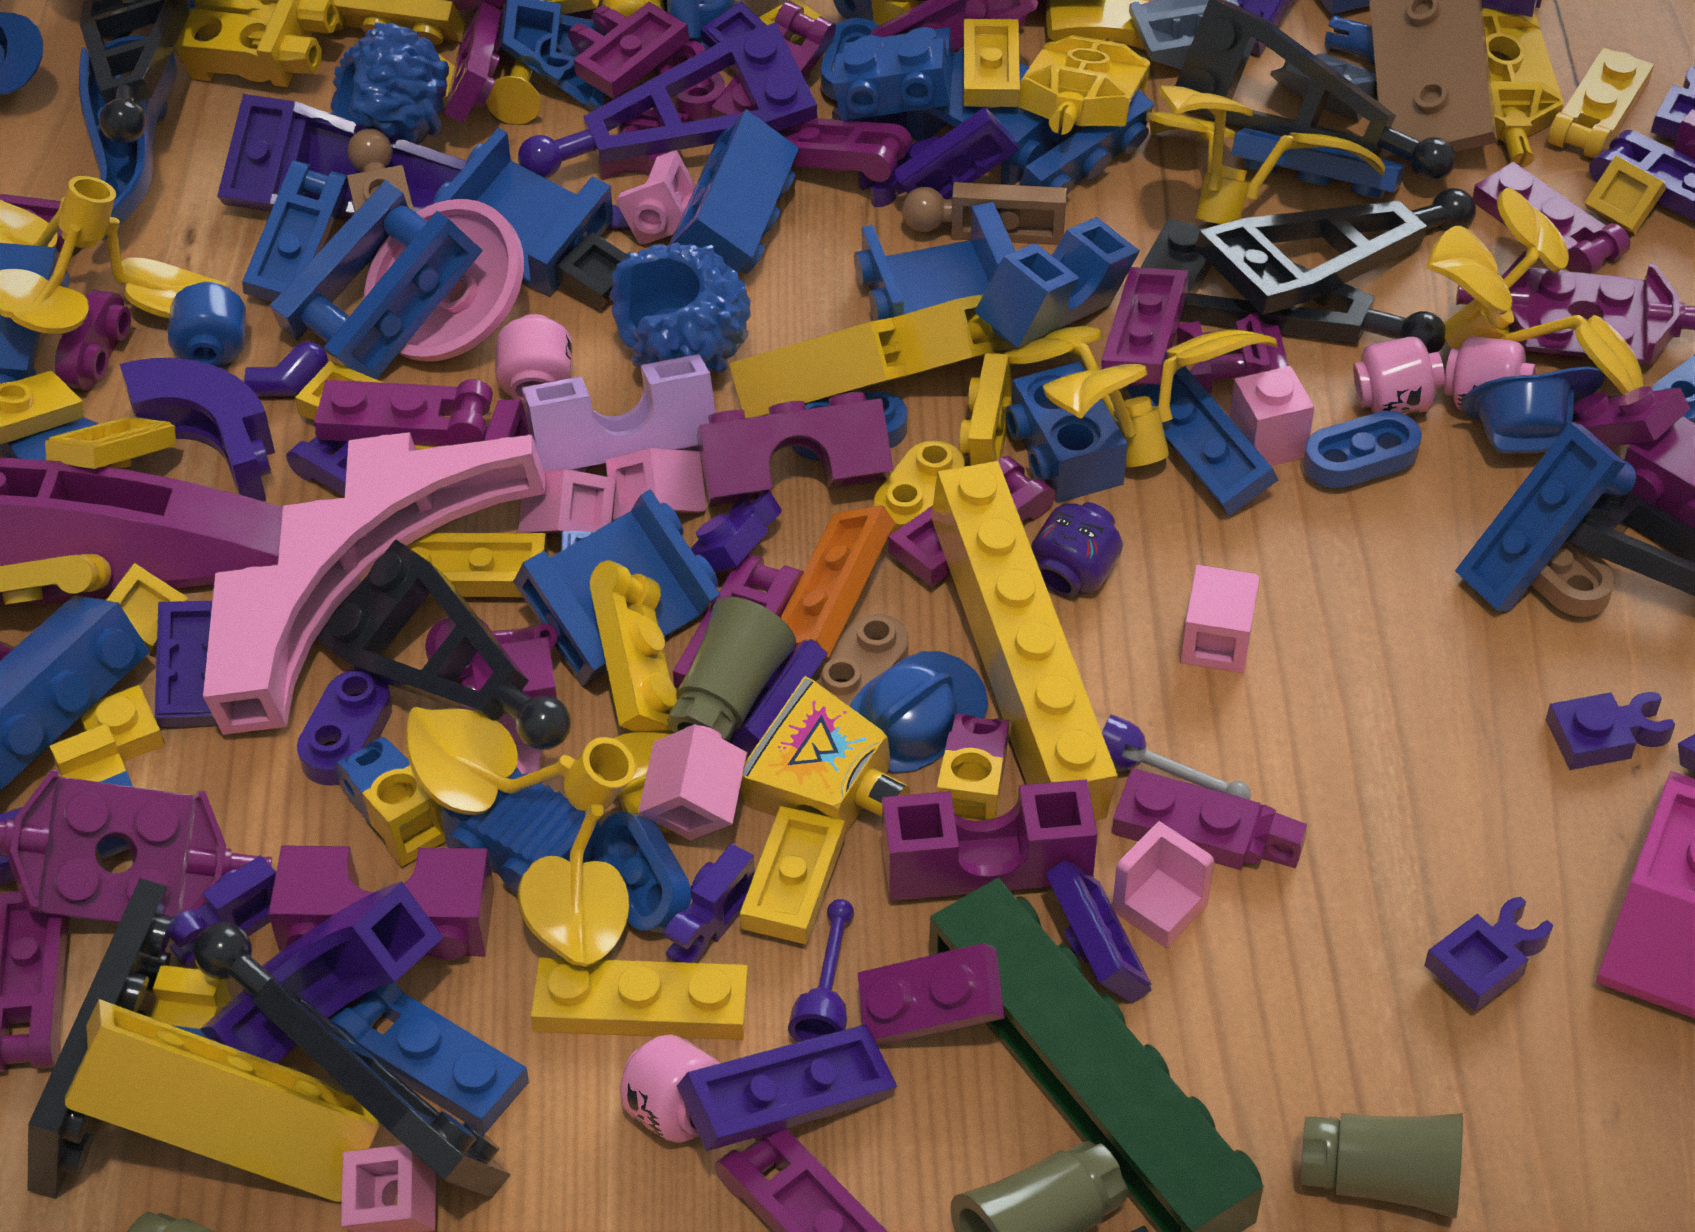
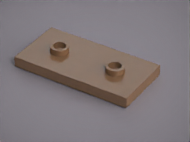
M1369 0L1378 102L1396 115L1391 128L1419 141L1429 137L1442 138L1450 143L1455 152L1497 143L1482 1ZM1383 149L1384 160L1402 164L1411 163Z

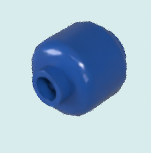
M201 282L189 285L179 291L170 305L168 344L174 355L178 358L195 360L216 367L226 366L239 357L244 348L246 330V307L240 296L230 288L215 282Z

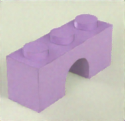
M697 354L640 365L643 378L642 396L633 409L618 416H606L592 409L591 398L581 376L522 387L529 432L533 436L544 471L569 469L585 472L588 466L606 463V459L648 448L699 451L696 436L699 425L709 424L708 416L716 413L710 372L701 356Z

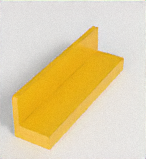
M100 999L86 1025L88 1049L65 1095V1105L68 1109L335 1202L342 1201L343 1152L369 1149L380 1127L378 1120L340 1086Z

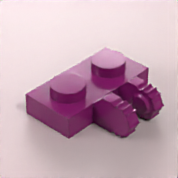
M651 2L646 3L628 18L613 9L611 10L609 6L601 5L593 11L591 17L596 27L595 29L599 33L590 27L587 28L585 24L577 23L569 29L570 32L567 36L572 47L575 48L576 52L580 53L579 56L573 59L576 76L613 99L617 98L689 41L687 24Z

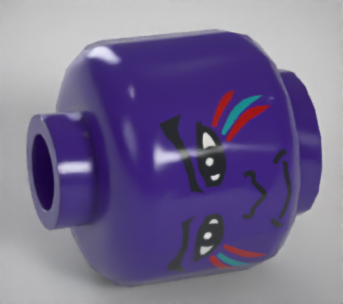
M1086 502L1083 505L1062 504L1052 511L1031 544L1041 575L1049 590L1065 597H1074L1077 593L1090 594L1101 587L1119 559L1123 548L1120 533L1114 527L1115 520L1106 509L1095 503Z

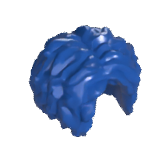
M391 22L388 24L375 23V29H369L362 40H358V44H354V47H350L345 52L344 57L340 60L341 67H335L334 74L336 77L333 84L337 90L332 98L330 106L333 112L330 114L383 132L387 137L394 136L419 145L428 134L436 137L442 128L438 115L444 109L442 99L446 96V77L449 75L448 63L441 61L432 42L425 37L419 38L416 31H412L407 27H400Z
M678 242L669 246L663 244L652 245L647 249L639 250L638 253L628 252L626 259L616 265V269L612 273L614 286L609 295L610 299L614 301L612 314L621 339L627 347L632 348L633 355L631 361L635 367L641 368L640 365L699 354L709 372L721 373L728 368V358L735 355L748 337L749 331L746 329V321L751 316V300L747 295L746 283L739 280L738 273L724 264L721 255L714 253L713 245L701 248L691 244L680 245Z

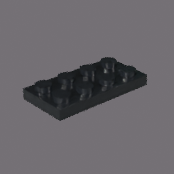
M139 878L28 1123V1191L56 1199L66 1174L78 1177L85 1164L93 1134L86 1132L91 1116L68 1109L65 1105V1095L88 1049L86 1025L99 999L146 1016L145 1011L139 1010L147 991L153 992V986L160 966H169L171 960V953L165 952L173 930L174 917L165 915L167 886Z

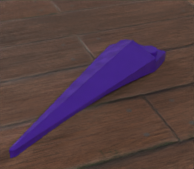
M243 94L217 197L224 205L271 212L293 160L310 164L312 171L328 176L331 171L345 175L362 173L350 163L347 147L355 133L371 128L296 101ZM394 136L387 137L392 146V158L386 168L403 165L414 212L432 205L439 188L448 181L452 182L466 166V160ZM349 188L344 204L339 208L335 219H350L355 213ZM307 192L304 195L305 197H309L316 200H319L320 196L310 194ZM612 205L613 222L606 230L632 231L619 207Z

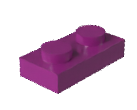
M1645 386L1634 389L1625 395L1608 397L1605 392L1591 394L1573 406L1572 422L1583 425L1606 446L1653 442L1691 408L1681 388L1653 391L1651 387Z
M985 943L858 972L862 1024H867L877 1046L1004 1018L997 950Z

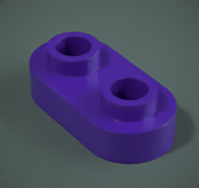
M357 669L341 673L328 684L297 742V751L302 770L311 781L321 785H339L340 783L334 770V763L363 749L370 742L381 736L392 714V701L388 684L376 680L369 674ZM330 741H336V742H337V743H335V744H333V745H329V746H324V745H323V744H325V743H327V742H330Z

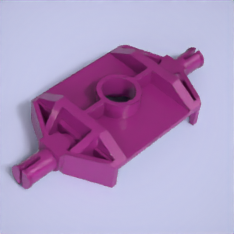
M1527 249L1501 276L1503 279L1524 259ZM1649 263L1645 280L1564 270L1555 273L1550 269L1530 267L1509 289L1512 296L1511 310L1514 315V322L1509 325V333L1574 315H1581L1585 319L1596 315L1605 320L1622 336L1633 350L1639 364H1652L1673 337H1680L1682 329L1695 330V306H1686L1685 302H1679L1678 293L1655 263ZM1458 285L1456 305H1468L1474 298ZM1565 329L1518 342L1525 351L1589 358L1576 339L1575 330Z
M51 770L14 819L7 818L5 822L0 821V856L8 858L24 905L28 912L120 923L139 878L167 886L165 915L173 917L183 911L199 909L205 902L202 894L203 891L216 884L227 872L240 869L258 857L232 853L231 849L226 848L224 838L205 791L198 790L195 795L60 777L58 776L59 770ZM113 837L124 840L133 852L131 868L121 873H111L104 870L98 864L95 857V848L100 841ZM263 857L272 867V857Z

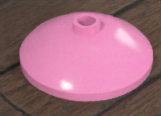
M453 199L429 205L416 212L427 221L436 211L440 212L476 243L483 252L398 353L399 355L411 360L427 362L441 361L461 355L488 338L510 312L520 291L523 279V248L513 226L497 210L485 203L469 199ZM390 236L383 242L372 261L366 279L364 298L405 250L402 245Z

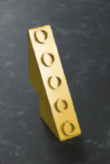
M982 294L954 299L893 318L870 321L730 362L729 365L741 408L745 412V418L769 414V407L775 404L790 401L809 403L985 356V353L992 354L1010 349L1009 344L993 332L991 325L975 313L983 296Z

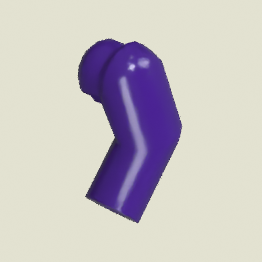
M300 343L276 367H247L244 383L257 396H297L328 363L327 353L317 343Z

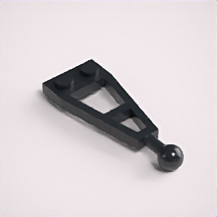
M191 0L83 1L80 27L101 94L106 102L100 114V127L105 136L111 141L119 144H128L139 139L144 133L146 116L137 102L152 98L189 16ZM155 24L148 38L106 49L104 39L106 41H113L121 37H127L135 29ZM133 71L131 75L118 79L115 78L117 75Z
M1226 0L1208 1L1175 86L1189 88L1200 93L1216 94L1232 100L1256 39L1312 79L1296 120L1253 110V117L1233 111H1226L1227 124L1279 136L1290 135V133L1333 136L1354 142L1379 156L1383 148L1410 161L1414 173L1420 179L1428 182L1441 181L1451 174L1456 163V155L1453 147L1446 140L1438 137H1429L1419 141L1391 128L1396 117L1394 113L1267 19ZM1330 93L1370 121L1364 136L1317 125ZM1208 109L1194 110L1215 120V116Z
M1450 188L1440 192L1434 198L1432 205L1411 211L1400 201L1249 217L1199 230L1195 250L1264 315L1309 302L1421 245L1427 229L1438 227L1447 231L1454 226L1468 228L1475 218L1476 205L1471 195L1466 191ZM1389 230L1370 241L1361 234L1364 232ZM1323 237L1341 255L1303 273L1272 243Z
M1168 218L1140 267L1188 270V292L1180 317L1181 321H1200V323L1236 327V321L1246 318L1249 314L1258 313L1262 322L1278 325L1280 333L1355 343L1359 342L1364 331L1392 339L1417 337L1426 346L1428 354L1439 352L1446 341L1445 324L1436 314L1428 311H1418L1405 318L1373 309L1375 296L1347 284H1342L1313 299V301L1339 312L1292 306L1262 315L1248 300L1196 294L1211 264L1195 250L1199 230L1206 228L1192 223ZM1294 263L1303 273L1311 270Z
M1631 492L1621 497L1602 494L1566 539V541L1600 558L1695 596V529L1655 504L1652 505ZM1631 525L1684 558L1630 537L1622 532Z
M396 539L386 552L375 561L367 576L344 605L333 614L328 625L317 637L319 642L352 667L369 674L372 678L455 709L479 712L493 721H498L504 713H507L516 720V728L520 738L531 748L537 750L553 749L563 743L570 732L571 718L566 706L551 696L531 698L522 690L529 682L528 678L449 579L433 564ZM430 593L456 624V627L422 670L381 656ZM477 652L494 671L479 691L454 682Z
M218 922L201 931L195 940L193 955L195 963L202 973L217 980H234L253 997L252 1002L389 1132L443 1180L493 1198L511 1174L493 1159L500 1148L487 1135L467 1121L462 1125L446 1112L441 1111L439 1113L295 990L278 981L251 957V941L242 928L232 923Z

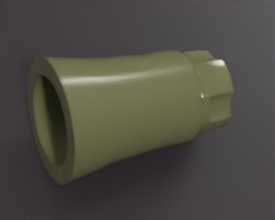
M724 597L717 600L713 606L705 635L693 663L676 693L677 701L669 713L667 719L668 727L676 733L694 724L706 726L718 731L722 735L723 740L729 742L734 731L742 726L751 707L773 673L795 648L796 638L791 628L774 612L753 601L738 597Z
M1341 1113V1121L1336 1117H1305L1300 1184L1325 1187V1190L1336 1188V1195L1368 1198L1412 1206L1456 1219L1461 1175L1463 1113L1422 1117L1369 1116Z
M1085 1141L1068 1151H1057L1036 1164L995 1183L955 1195L951 1201V1218L955 1232H1086L1100 1224L1104 1215L1116 1210L1126 1201L1128 1188L1121 1175L1120 1166L1111 1152L1101 1143L1094 1144L1090 1141Z

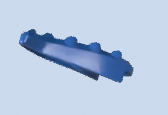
M138 35L121 37L105 45L108 50L148 37ZM86 48L81 49L78 87L81 111L100 173V180L111 185L116 192L110 217L119 219V226L128 220L150 188L153 177L154 130L157 120L164 119L166 116V99L178 76L173 51L152 98L137 102L146 116L144 133L132 143L119 144L107 138L100 127V114L106 102L101 94L90 56ZM123 74L117 75L115 78H121Z

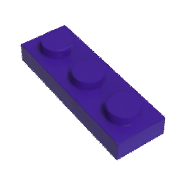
M867 1024L690 1071L686 1073L676 1087L706 1151H710L886 1100L898 1086Z

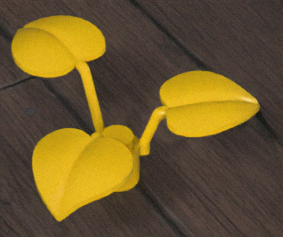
M1161 85L1159 93L1174 113L1148 112L1145 119L1150 124L1151 135L1165 131L1186 129L1195 131L1208 143L1207 173L1205 174L1195 218L1204 221L1224 224L1241 219L1246 198L1257 200L1261 185L1281 155L1288 149L1328 147L1345 151L1362 158L1384 176L1385 165L1382 160L1368 149L1354 142L1320 134L1290 133V135H1283L1279 139L1251 183L1244 182L1247 171L1222 165L1224 137L1234 140L1236 133L1225 127L1226 111H1233L1253 117L1254 111L1220 95L1200 93L1185 87ZM1208 109L1215 116V123L1193 119L1180 114L1191 110Z
M77 176L70 179L65 197L61 198L59 210L50 223L25 209L0 200V243L56 247L57 231L59 228L62 231V238L65 240L49 281L27 270L7 269L0 271V315L11 318L17 324L30 330L47 334H62L73 331L83 324L89 309L87 298L80 292L60 286L63 281L74 248H92L105 235L107 237L113 279L118 283L126 284L124 290L125 298L134 306L148 313L169 318L170 305L174 297L185 287L201 282H215L226 286L227 282L151 259L127 258L121 260L117 235L120 220L110 217L116 192L111 185L98 178Z
M1506 188L1500 192L1497 199V207L1507 228L1518 241L1527 247L1524 259L1504 279L1497 274V263L1491 252L1465 227H1451L1437 239L1429 255L1426 269L1450 278L1474 298L1472 302L1444 322L1445 339L1452 349H1460L1463 342L1472 336L1521 342L1565 329H1573L1582 349L1622 395L1643 387L1641 368L1633 350L1622 336L1599 316L1593 315L1586 321L1581 315H1574L1509 333V325L1514 322V315L1511 310L1512 296L1509 289L1538 260V257L1555 273L1565 268L1569 260L1565 240L1555 225L1512 188Z
M1076 326L1055 330L1019 348L1016 346L1004 354H1009L1011 366L1039 362L1067 352L1081 357L1088 371L1070 374L1044 384L1045 396L1055 405L1080 419L1083 418L1094 404L1102 399L1128 443L1125 467H1138L1161 461L1169 456L1162 422L1173 419L1170 399L1173 376L1177 370L1185 365L1203 362L1252 344H1263L1278 348L1274 337L1244 330L1215 331L1174 346L1167 350L1168 359L1163 363L1158 406H1152L1148 396L1123 400L1119 389L1147 375L1146 366L1141 364H1123L1100 370L1087 343L1102 338L1101 330L1096 327Z
M413 707L407 716L405 726L406 753L411 769L428 796L448 810L468 815L483 814L493 805L498 789L504 793L513 794L560 775L564 777L563 785L568 801L576 809L585 812V818L570 851V861L558 856H545L532 863L521 877L518 886V907L530 931L541 942L569 963L587 967L603 959L616 945L625 928L629 912V895L622 876L614 866L601 861L583 863L584 851L597 821L603 815L604 810L615 799L620 798L623 812L640 815L638 811L653 743L671 734L631 732L615 738H596L587 744L576 760L568 755H562L555 764L516 779H509L518 764V752L510 732L496 720L493 721L473 710L459 708L430 710ZM656 823L661 832H672L671 830Z

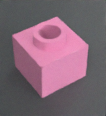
M405 1145L343 1152L341 1227L352 1232L435 1231L436 1173ZM398 1192L397 1205H394V1198Z

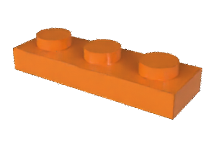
M883 505L833 513L780 617L793 631L796 638V646L804 640L812 639L828 653L825 658L830 657L895 524Z

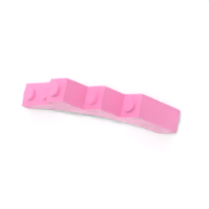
M410 432L349 440L345 498L284 505L278 565L254 566L241 570L215 573L203 698L222 734L287 727L294 686L313 642L336 608L361 583V580L370 572L375 561L386 552L395 539L406 546L460 517L499 503L545 494L546 475L533 436L504 437L495 440L445 445L416 450Z

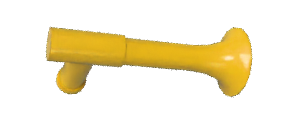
M516 58L510 76L500 77L495 80L486 104L489 111L497 119L505 123L519 125L528 123L536 118L541 109V98L538 91L529 83L533 70Z

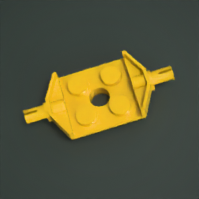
M1482 7L1497 140H1502L1506 143L1510 163H1520L1521 167H1525L1534 160V154L1531 151L1527 137L1552 125L1558 112L1562 111L1564 102L1537 16L1534 13L1532 17ZM1491 51L1499 52V54L1508 61L1501 60L1495 57L1491 53Z
M1071 35L1056 42L1051 41L1044 45L1021 79L1019 108L1049 119L1050 128L1057 134L1061 127V134L1070 132L1073 125L1126 126L1132 98L1138 88L1142 90L1147 89L1150 62L1147 58L1136 54L1126 44L1116 43L1112 39L1106 41V38L1098 40Z

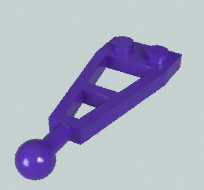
M775 22L725 39L583 116L584 131L557 140L544 135L529 137L519 148L518 163L547 179L559 170L562 161L592 151L596 152L600 163L715 144L717 138L741 113L682 123L671 98L733 65L754 108V111L749 112L775 131L818 118L817 103ZM653 108L661 127L610 135L608 132Z

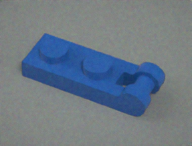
M296 160L292 161L243 278L244 294L273 302L324 247L337 212L343 206L349 188L347 175L331 171L328 176L312 171L310 164ZM307 192L310 194L320 196L319 200H316L309 197H305L304 195Z
M396 983L377 987L361 995L351 1008L342 1007L330 1019L331 1022L412 1090L460 1120L471 1123L484 1134L529 1083L527 1067L403 993ZM381 1016L394 1023L384 1035L371 1028Z

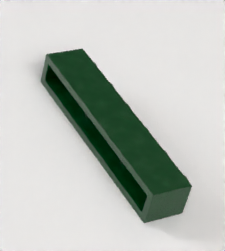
M998 877L930 916L929 956L981 943L996 948L1004 1018L985 1022V1024L1082 1142L1090 1141L1094 1144L1101 1143L1111 1152L1120 1166L1121 1175L1127 1185V1197L1156 1232H1242L1256 1223L1264 1185L1254 1162L1243 1151H1233L1216 1131L1214 1120L1206 1106L1194 1096L1187 1097L1170 1077L1168 1066L1161 1054L1149 1044L1143 1046L1126 1026L1124 1015L1117 1003L1105 993L1098 994L1083 976L1082 968L1074 953L1064 944L1057 946L1043 930L1038 914L1026 898L1022 896L1015 897Z

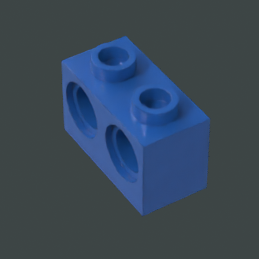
M1080 362L1013 379L1012 403L1005 408L1006 424L1014 441H1022L1028 452L1029 465L1034 478L1044 481L1045 484L1055 490L1054 500L1056 503L1124 485L1128 443L1103 400L1100 399L1080 419L1052 403L1044 394V384L1070 374L1085 371Z

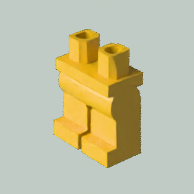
M194 0L193 3L196 9H190L189 16L176 42L175 49L192 80L211 81L215 73L239 75L255 82H265L270 79L275 86L288 87L294 73H316L321 62L322 50L317 39L310 37L312 32L333 33L339 21V12L333 0ZM197 32L201 37L202 41L195 40V35Z

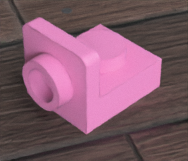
M674 150L656 158L646 184L619 194L616 203L638 243L644 245L674 234L695 188V184L677 150Z

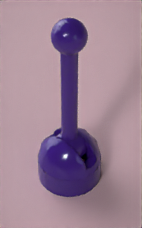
M836 899L827 908V917L831 922L819 985L808 993L801 994L792 1007L788 1032L797 1043L846 1030V1004L837 992L832 991L844 928L854 917V908L845 899Z

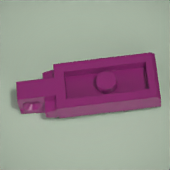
M1131 768L1112 824V833H1115L1116 836L1138 842L1158 821H1161L1208 852L1214 858V863L1242 870L1244 863L1260 864L1261 859L1296 868L1304 846L1307 829L1306 823L1276 813L1275 809L1265 804L1261 805L1260 802Z

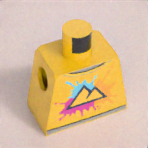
M804 676L745 761L740 785L744 805L752 809L776 816L779 807L784 806L845 820V833H847L863 808L882 817V797L909 795L910 793L908 785L886 774L891 760L888 737L885 733L817 682Z

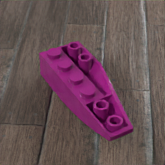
M0 458V566L82 554H98L109 563L111 578L103 589L74 594L61 590L57 584L43 586V599L21 602L31 604L62 603L68 601L73 595L89 598L109 597L134 563L174 589L214 584L215 573L241 570L254 566L278 565L283 508L254 498L192 482L110 467L92 469L66 465L61 461ZM0 593V602H4L2 593Z

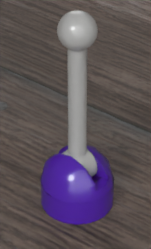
M1113 714L1108 718L1102 730V735L1117 772L1129 771L1143 762L1204 788L1250 800L1251 791L1246 783L1242 781L1227 783L1146 749L1145 736L1139 727Z

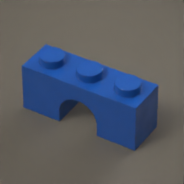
M1095 217L1067 229L1052 255L1037 243H1033L1003 256L975 313L991 325L993 332L998 337L1013 343L1019 348L1111 305L1140 250L1098 217Z

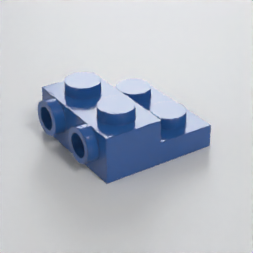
M921 27L907 34L887 37L868 35L858 38L854 42L844 43L843 53L836 54L833 88L841 120L846 121L950 106L954 52L950 27L940 29Z

